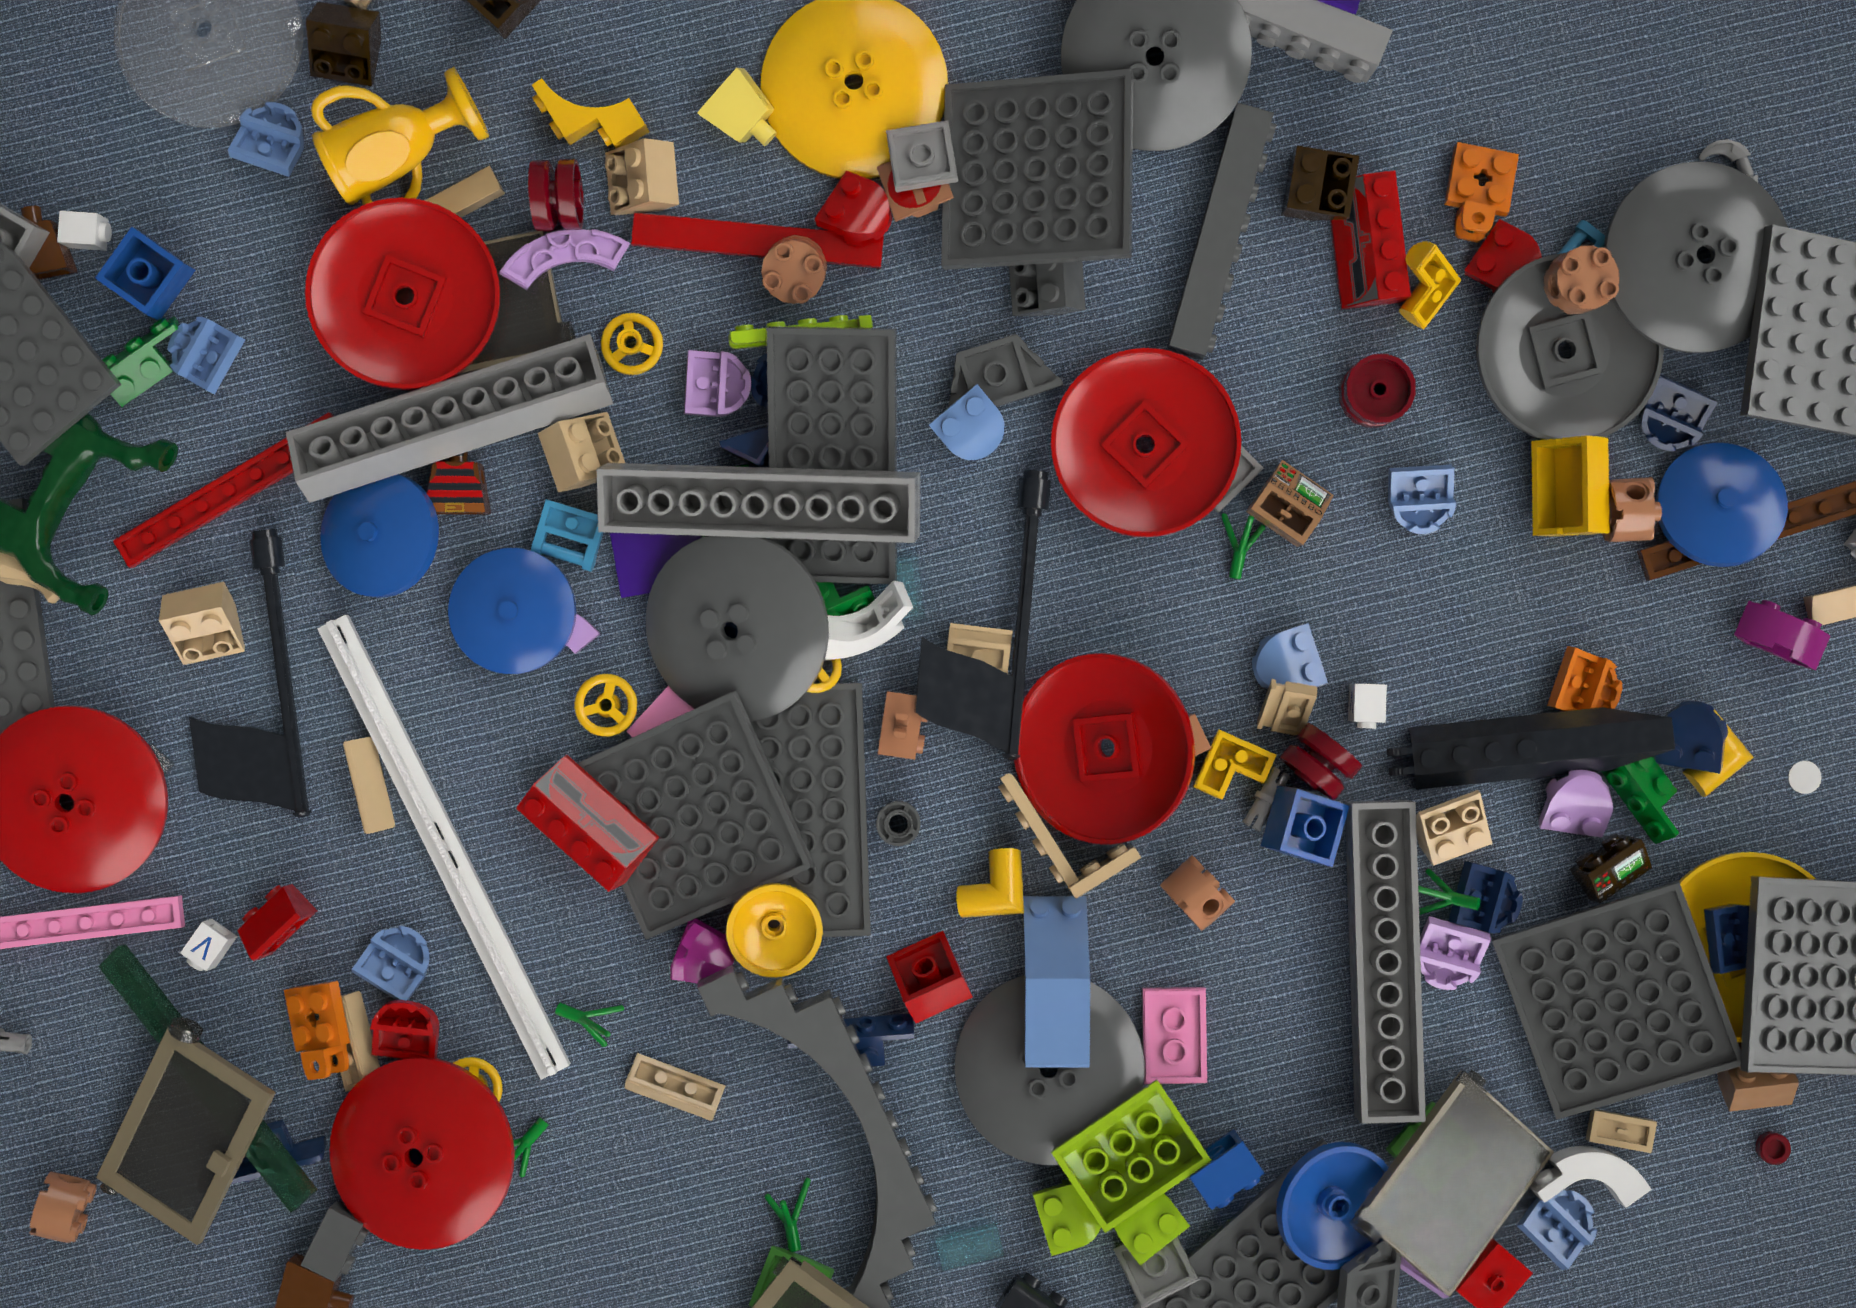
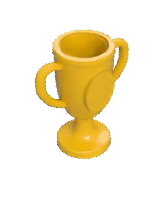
M455 67L444 73L448 89L446 97L441 102L425 110L411 105H390L377 94L365 88L354 86L333 87L320 93L313 100L311 106L312 117L321 130L312 134V140L330 179L348 205H353L360 199L363 205L371 203L370 194L391 184L411 170L412 181L410 188L403 198L416 199L421 191L422 184L421 162L430 152L435 134L452 126L462 125L467 127L477 140H483L490 136L468 89ZM341 98L362 99L377 107L333 126L326 120L323 114L326 105Z

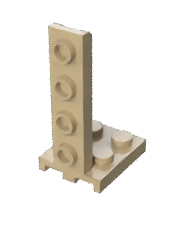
M1005 774L1000 777L1003 782L1002 785L998 786L1008 803L1012 800L1015 801L1020 811L1015 813L1025 830L1031 827L1037 837L1032 840L1033 844L1041 856L1048 854L1054 864L1049 867L1050 871L1058 883L1065 881L1076 899L1141 858L1134 846L1131 844L1125 846V844L1120 843L1106 852L1109 856L1107 859L1100 863L1095 859L1080 868L1082 874L1077 877L1012 774Z

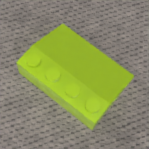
M1157 1079L1051 1151L1105 1233L1212 1161Z

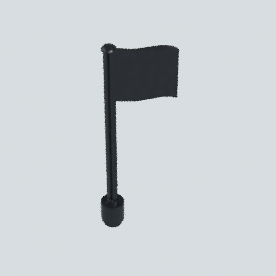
M1024 470L1023 478H1020L1017 508L1023 510L1025 525L1012 674L1009 675L984 661L945 650L928 641L923 636H921L915 713L938 726L972 735L1004 751L1005 753H1002V756L1007 760H1017L1021 756L1018 755L1038 522L1039 517L1042 516V511L1049 510L1051 480H1048L1049 473L1037 470Z
M277 529L258 530L251 532L252 539L249 540L253 570H260V576H263L284 735L256 727L217 725L189 717L199 792L208 796L224 800L263 802L293 810L295 812L292 814L295 817L303 818L310 815L312 810H309L277 575L280 574L279 568L285 567L282 537L278 536Z

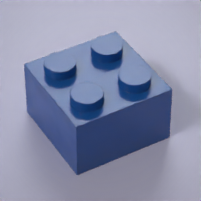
M131 227L95 279L144 314L159 320L196 270L146 234Z
M1277 786L1261 847L1311 863L1333 867L1350 806L1297 788Z
M1233 1129L1204 1149L1212 1161L1191 1174L1189 1178L1212 1210L1215 1207L1223 1208L1233 1201V1195L1241 1189L1249 1190L1256 1186L1261 1180L1260 1176L1265 1173Z

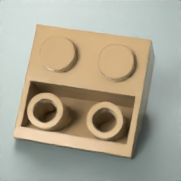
M643 138L605 153V168L609 190L608 200L610 202L611 215L658 212L679 205L674 142Z
M608 412L558 421L538 433L558 493L596 483L597 468L606 463H625Z
M224 582L162 595L159 622L183 665L245 652L236 604Z
M1479 790L1422 810L1416 815V832L1419 847L1433 866L1492 844Z

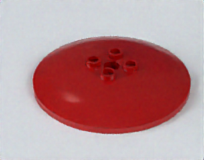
M387 198L352 210L339 219L325 233L311 257L307 270L305 300L308 317L319 342L334 361L357 378L380 387L404 390L419 389L454 377L468 367L483 351L498 319L500 283L495 263L487 246L478 233L461 217L440 205L425 200ZM402 288H409L414 292V299L409 304H400L396 298L398 291Z
M1157 348L1129 349L1114 353L1095 362L1083 371L1069 386L1059 403L1051 431V455L1054 470L1062 489L1075 507L1088 519L1103 528L1122 535L1146 538L1160 537L1182 531L1207 516L1223 499L1235 478L1239 466L1241 428L1234 404L1228 393L1213 374L1202 365L1186 356ZM1145 436L1152 439L1154 449L1151 452L1141 453L1137 449L1136 441L1140 437Z
M1109 653L1087 654L1068 659L1054 666L1032 686L1023 700L1018 755L1021 756L1014 760L1019 782L1030 803L1057 830L1088 843H1125L1138 839L1157 829L1169 819L1182 802L1188 790L1194 769V735L1189 716L1182 701L1169 683L1157 672L1145 664L1126 656ZM1105 738L1111 740L1114 744V753L1111 756L1105 755L1101 749L1102 741Z
M65 705L50 707L28 714L14 722L0 734V861L12 872L31 884L51 891L86 893L101 890L122 881L146 862L158 845L164 831L168 813V791L165 776L156 755L136 730L119 718L104 711L84 706ZM62 794L72 797L74 801L72 810H65L61 807L59 799Z
M411 1057L400 1059L383 1065L366 1075L351 1089L343 1100L336 1114L330 1136L329 1153L332 1176L347 1209L371 1233L384 1241L405 1248L418 1250L437 1249L456 1244L481 1229L494 1216L503 1203L512 1180L515 1158L514 1141L508 1118L498 1099L471 1072L459 1065L437 1058ZM411 1148L418 1149L422 1153L423 1160L420 1165L414 1164L410 1160L409 1152Z

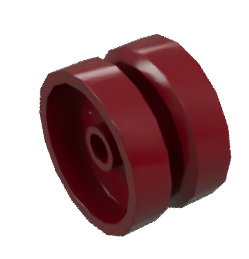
M560 159L556 165L555 173L548 160L531 161L528 169V194L535 230L553 231L557 225L558 218L565 230L582 229L584 222V191L577 159Z
M1372 354L1361 359L1345 373L1339 386V403L1345 415L1354 423L1366 428L1382 427L1402 417L1412 406L1416 395L1415 378L1410 367L1400 358L1389 354ZM1374 386H1377V391H1381V395H1377L1374 392Z
M1307 723L1298 733L1297 737L1309 753L1296 745H1289L1279 758L1304 783L1335 801L1344 790V785L1332 771H1335L1344 778L1353 779L1362 768V764L1326 733Z

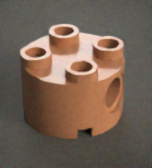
M799 235L788 236L777 241L763 260L761 273L764 287L781 302L791 304L807 302L817 294L826 278L828 266L822 249L808 237Z
M1580 246L1559 255L1552 261L1553 263L1546 270L1544 276V291L1549 302L1554 307L1558 306L1561 310H1564L1562 312L1567 314H1583L1607 304L1619 291V269L1610 251L1603 247Z
M1652 477L1609 480L1610 533L1602 534L1605 541L1653 540L1655 521L1661 520L1662 507L1660 502H1655V484Z
M1191 855L1160 886L1192 922L1203 931L1232 906L1235 900L1223 888L1220 891L1217 890L1220 887V883L1208 870L1202 874L1201 872L1205 868Z
M53 1171L49 1172L44 1181L45 1184H49L48 1190H40L30 1222V1228H32L30 1235L65 1243L76 1242L79 1233L83 1234L88 1215L83 1214L87 1204L93 1201L97 1184L90 1183V1180Z

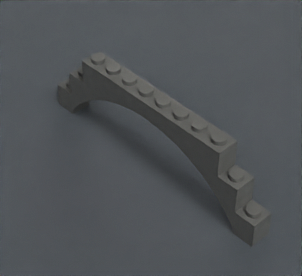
M734 965L698 980L697 988L711 1017L716 1014H723L743 1019L766 1028L790 1041L822 1067L847 1097L861 1122L871 1149L875 1168L876 1200L871 1236L862 1264L852 1284L844 1289L869 1308H892L891 1300L895 1299L888 1280L914 1268L912 1257L916 1255L909 1236L935 1225L934 1213L938 1209L931 1193L925 1195L921 1185L925 1181L918 1165L912 1167L908 1157L912 1153L905 1137L899 1139L895 1129L899 1125L892 1109L886 1111L883 1106L882 1100L886 1099L879 1081L873 1083L868 1072L873 1071L866 1053L860 1055L855 1044L860 1041L853 1025L846 1026L842 1015L847 1013L840 997L833 998L829 989L794 1005L798 1001L791 983L785 985L782 977L746 993V990L750 989L747 979L742 971L736 972Z

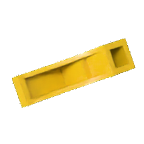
M542 78L532 84L537 93L532 97L542 114L548 111L553 121L549 123V126L558 140L564 137L569 145H572L600 126L602 127L597 131L607 147L613 143L616 149L635 142L649 133L645 122L629 98L611 106L585 107L573 104L558 96Z

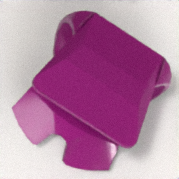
M697 918L688 921L670 967L671 979L698 984V980L733 965L735 958L728 946L726 934L719 932Z

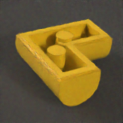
M1427 241L1415 244L1406 254V263L1420 282L1399 309L1400 314L1406 320L1421 329L1426 328L1461 282V278L1437 245Z
M1728 725L1721 773L1688 768L1682 772L1702 797L1709 795L1754 758Z
M1218 729L1193 788L1223 800L1235 771L1264 784L1276 754Z
M1015 848L990 850V883L959 885L957 887V908L962 918L1024 913L1021 850Z

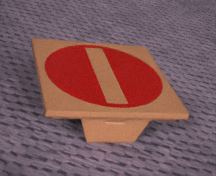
M891 161L877 167L895 222L911 215L918 218L936 211L939 204L954 198L949 184L896 192Z

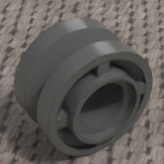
M892 801L886 804L880 810L876 820L879 836L883 841L893 846H904L911 843L917 837L921 825L918 811L914 806L905 801ZM894 815H903L907 819L908 826L904 831L896 832L891 829L889 820Z

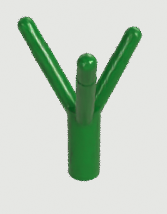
M1223 513L1221 517L1234 551L1228 577L1241 579L1246 553L1265 530V525L1261 524L1249 538L1254 517L1252 515L1248 516L1240 544L1238 545L1228 515Z
M1426 869V874L1444 892L1418 886V892L1445 900L1420 908L1419 915L1451 904L1478 910L1480 898L1454 892L1431 869Z
M560 1002L555 1014L581 1024L602 1047H606L607 1042L600 1034L610 1037L611 1033L588 1018L621 1012L624 1010V1006L618 1005L584 1012Z
M541 1117L537 1119L523 1137L513 1140L514 1147L518 1146L514 1151V1161L523 1152L519 1172L520 1177H525L532 1144L549 1126Z
M805 1178L792 1217L785 1200L780 1201V1208L770 1194H765L766 1201L784 1224L790 1252H796L801 1249L797 1220L811 1182L810 1178Z

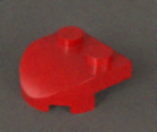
M846 171L814 220L818 227L843 236L846 244L860 246L861 241L873 237L875 240H878L888 231L892 223V212L887 195L878 183Z
M1499 219L1464 271L1466 276L1491 288L1494 293L1501 283L1513 272L1534 260L1542 258L1537 242L1531 235Z
M392 1000L385 1003L379 1009L370 1026V1030H373L372 1055L403 1059L411 1057L437 1058L439 1020L433 1010L421 1003L407 1000Z

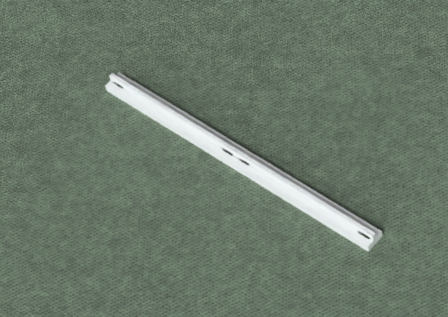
M343 615L335 620L326 622L325 625L317 629L540 1079L542 1080L556 1074L571 1063L350 616ZM337 627H340L347 643L344 642ZM435 823H437V825H438V827H439V829H440V831H441V833H442V835H443V837H444V840H442V838H441V836H440V834H439V832H438V830H437V828H436V826H435ZM449 851H451L458 868L455 867L450 857ZM547 1047L556 1063L555 1065H553V1062L546 1050Z

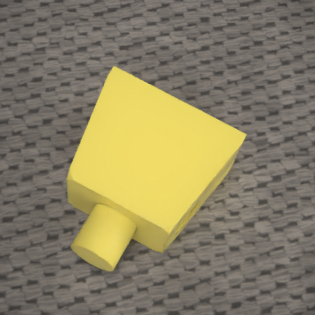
M736 67L697 112L701 117L738 142H746L753 135L763 146H766L777 134L766 122V119L773 113L774 108L744 68Z

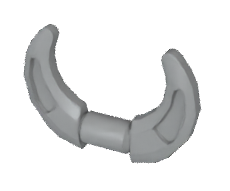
M1729 139L1718 140L1708 145L1699 155L1700 161L1716 154L1723 155L1732 162L1736 161L1738 170L1758 183V175L1753 176L1754 173L1747 157L1751 154L1739 142Z

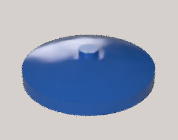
M1729 443L1704 444L1680 455L1662 476L1655 497V502H1660L1662 507V517L1658 522L1669 542L1688 558L1716 567L1737 566L1761 556L1780 536L1788 513L1785 487L1775 469L1757 453L1745 447Z
M397 474L335 494L332 497L324 513L321 525L320 541L323 558L330 573L346 589L369 597L383 598L394 596L411 588L427 572L437 550L439 524L435 507L424 489L412 479Z
M497 549L476 558L457 578L449 598V624L458 646L479 666L503 674L528 673L549 664L566 647L576 622L575 596L567 577L548 558L526 549Z
M1351 1142L1328 1143L1304 1155L1288 1172L1277 1199V1225L1287 1247L1301 1260L1311 1266L1320 1269L1336 1270L1381 1239L1354 1214L1389 1168L1386 1163L1369 1149ZM1396 1186L1377 1211L1391 1225H1393L1398 1204Z

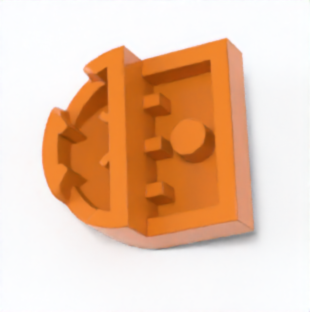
M1567 646L1547 706L1560 711L1600 707L1615 709L1622 694V681L1617 679L1615 672L1617 666L1607 658L1598 657L1576 647Z

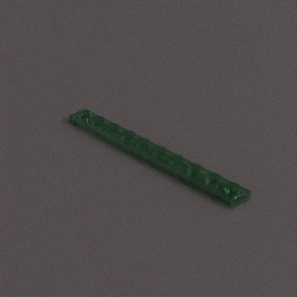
M126 944L118 946L98 966L158 1044H160L169 1027L170 1030L190 1043L199 1042L204 1045ZM175 1050L171 1057L172 1062L233 1139L250 1102L242 1093ZM262 1120L245 1155L291 1213L305 1203L318 1189L265 1121Z

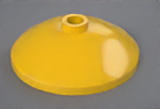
M780 883L760 885L742 895L732 907L726 926L728 946L737 962L754 974L771 978L788 976L804 968L816 955L823 934L821 916L815 903L801 890ZM771 920H777L780 925L777 928H771L768 926V923Z

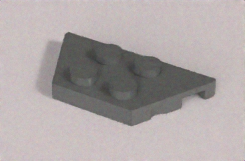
M1017 334L956 353L948 408L976 384L979 385L996 407H1000L1062 387L1063 381L1044 364V361L1036 353H1033L1027 347V344Z
M1381 1238L1341 1266L1337 1308H1396L1402 1256Z

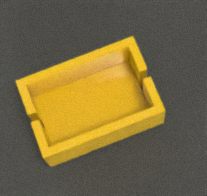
M1586 435L1531 441L1533 536L1559 537L1610 533L1608 438Z

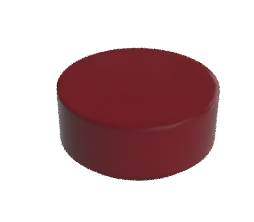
M1765 1132L1756 1141L1757 1155L1769 1164H1782L1790 1156L1791 1146L1788 1139L1777 1132Z

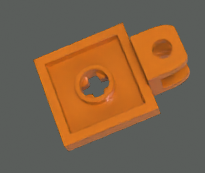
M1461 142L1456 143L1444 205L1459 208L1454 227L1455 235L1458 239L1478 243L1491 229L1495 215L1506 217L1509 214L1519 154ZM1483 173L1489 181L1484 186H1480L1479 180L1475 179L1474 175Z
M338 980L285 989L284 994L295 1051H304L300 1052L307 1079H323L329 1077L331 1073L347 1071L349 1068V1057L346 1044L350 1043ZM314 1013L319 1015V1020L316 1021ZM333 1055H335L338 1059L337 1065H335L333 1062ZM314 1061L319 1064V1071L315 1070Z

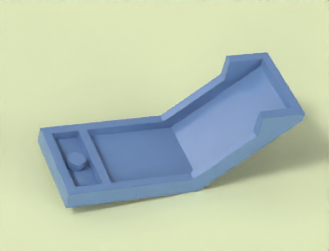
M1023 896L1025 1067L1089 1068L1090 964L1086 896H1080L1077 899L1074 896Z

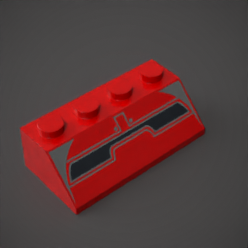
M1396 170L1356 176L1350 218L1346 220H1330L1341 310L1402 303L1411 296Z
M568 755L560 759L536 781L516 807L522 815L608 892L627 882L660 838Z

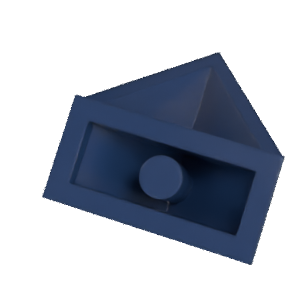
M768 426L719 441L723 451L754 467H765L769 461Z

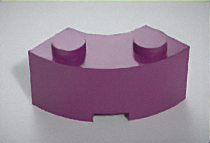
M1762 600L1761 604L1748 601L1734 636L1746 645L1771 653L1788 663L1816 671L1831 637L1821 630L1822 624L1809 618L1801 620L1780 611V605L1768 600Z

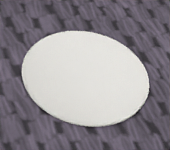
M1800 761L1790 769L1789 783L1799 793H1811L1821 783V772L1814 763Z

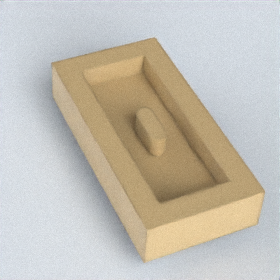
M1592 1109L1586 1140L1652 1153L1657 1122L1652 1119Z

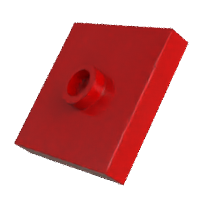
M1492 1238L1455 1291L1476 1308H1503L1533 1273Z

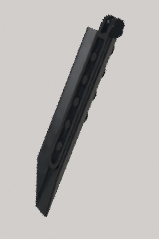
M1600 707L1409 727L1411 746L1387 748L1386 750L1387 756L1391 757L1412 754L1413 765L1393 766L1389 768V775L1414 773L1415 789L1418 790L1568 775L1571 770L1608 771L1674 750L1675 741L1672 717Z

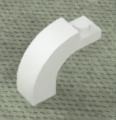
M892 581L870 605L857 612L842 616L827 615L829 639L825 660L842 659L867 652L897 635L904 628L902 619L913 608L903 582Z
M1593 1146L1568 1147L1553 1153L1549 1161L1554 1168L1540 1172L1534 1179L1535 1182L1529 1186L1534 1194L1545 1203L1576 1181L1595 1179L1603 1182L1615 1200L1625 1208L1652 1190L1633 1166L1617 1155Z

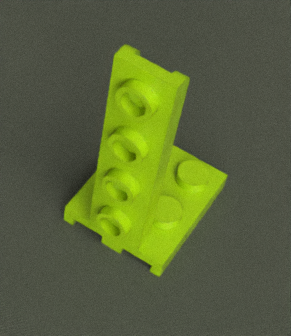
M847 315L830 317L829 322L817 323L815 318L799 320L798 325L786 326L783 321L766 324V327L873 328L871 315L858 316L857 319L848 320ZM754 325L736 326L735 331L729 333V346L732 349L767 346V328L754 329Z

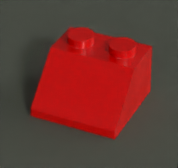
M293 884L283 887L277 885L265 896L267 902L260 909L254 907L242 918L244 924L237 931L248 956L253 962L273 954L318 911Z
M940 931L886 956L903 1002L915 1024L973 998L944 931Z

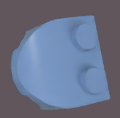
M266 102L265 107L253 111L251 108L246 109L239 117L241 127L228 148L229 156L289 177L304 149L302 125L296 113L288 106L276 102Z
M196 317V321L190 324L182 323L173 332L167 348L172 354V364H170V367L176 374L215 394L245 339L207 318Z
M978 384L973 386L929 424L931 429L953 454L966 460H978L990 455L999 446L1004 435V420L1000 411Z
M1452 464L1389 468V507L1396 520L1408 531L1416 534L1432 533L1439 530V526L1448 517L1451 518L1453 516L1456 501L1453 498L1455 468Z
M1309 623L1269 635L1259 642L1260 646L1256 656L1252 658V668L1254 676L1261 687L1269 688L1271 679H1275L1276 683L1284 685L1286 681L1316 687L1328 683Z
M405 926L387 930L383 929L371 938L369 946L353 966L352 972L392 998L409 1001L428 971L429 951L427 943L418 932Z
M1562 1190L1545 1203L1537 1197L1516 1225L1561 1270L1570 1268L1583 1247L1593 1243L1597 1233V1229L1593 1228L1591 1215L1594 1214V1210L1591 1204L1581 1194L1572 1190Z

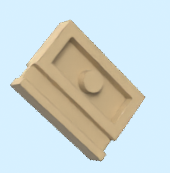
M950 623L947 650L984 661L1008 674L1013 631Z
M1271 679L1258 716L1257 729H1262L1263 726L1271 727V731L1298 735L1308 722L1317 698V687L1287 681L1285 685L1278 684L1275 679Z

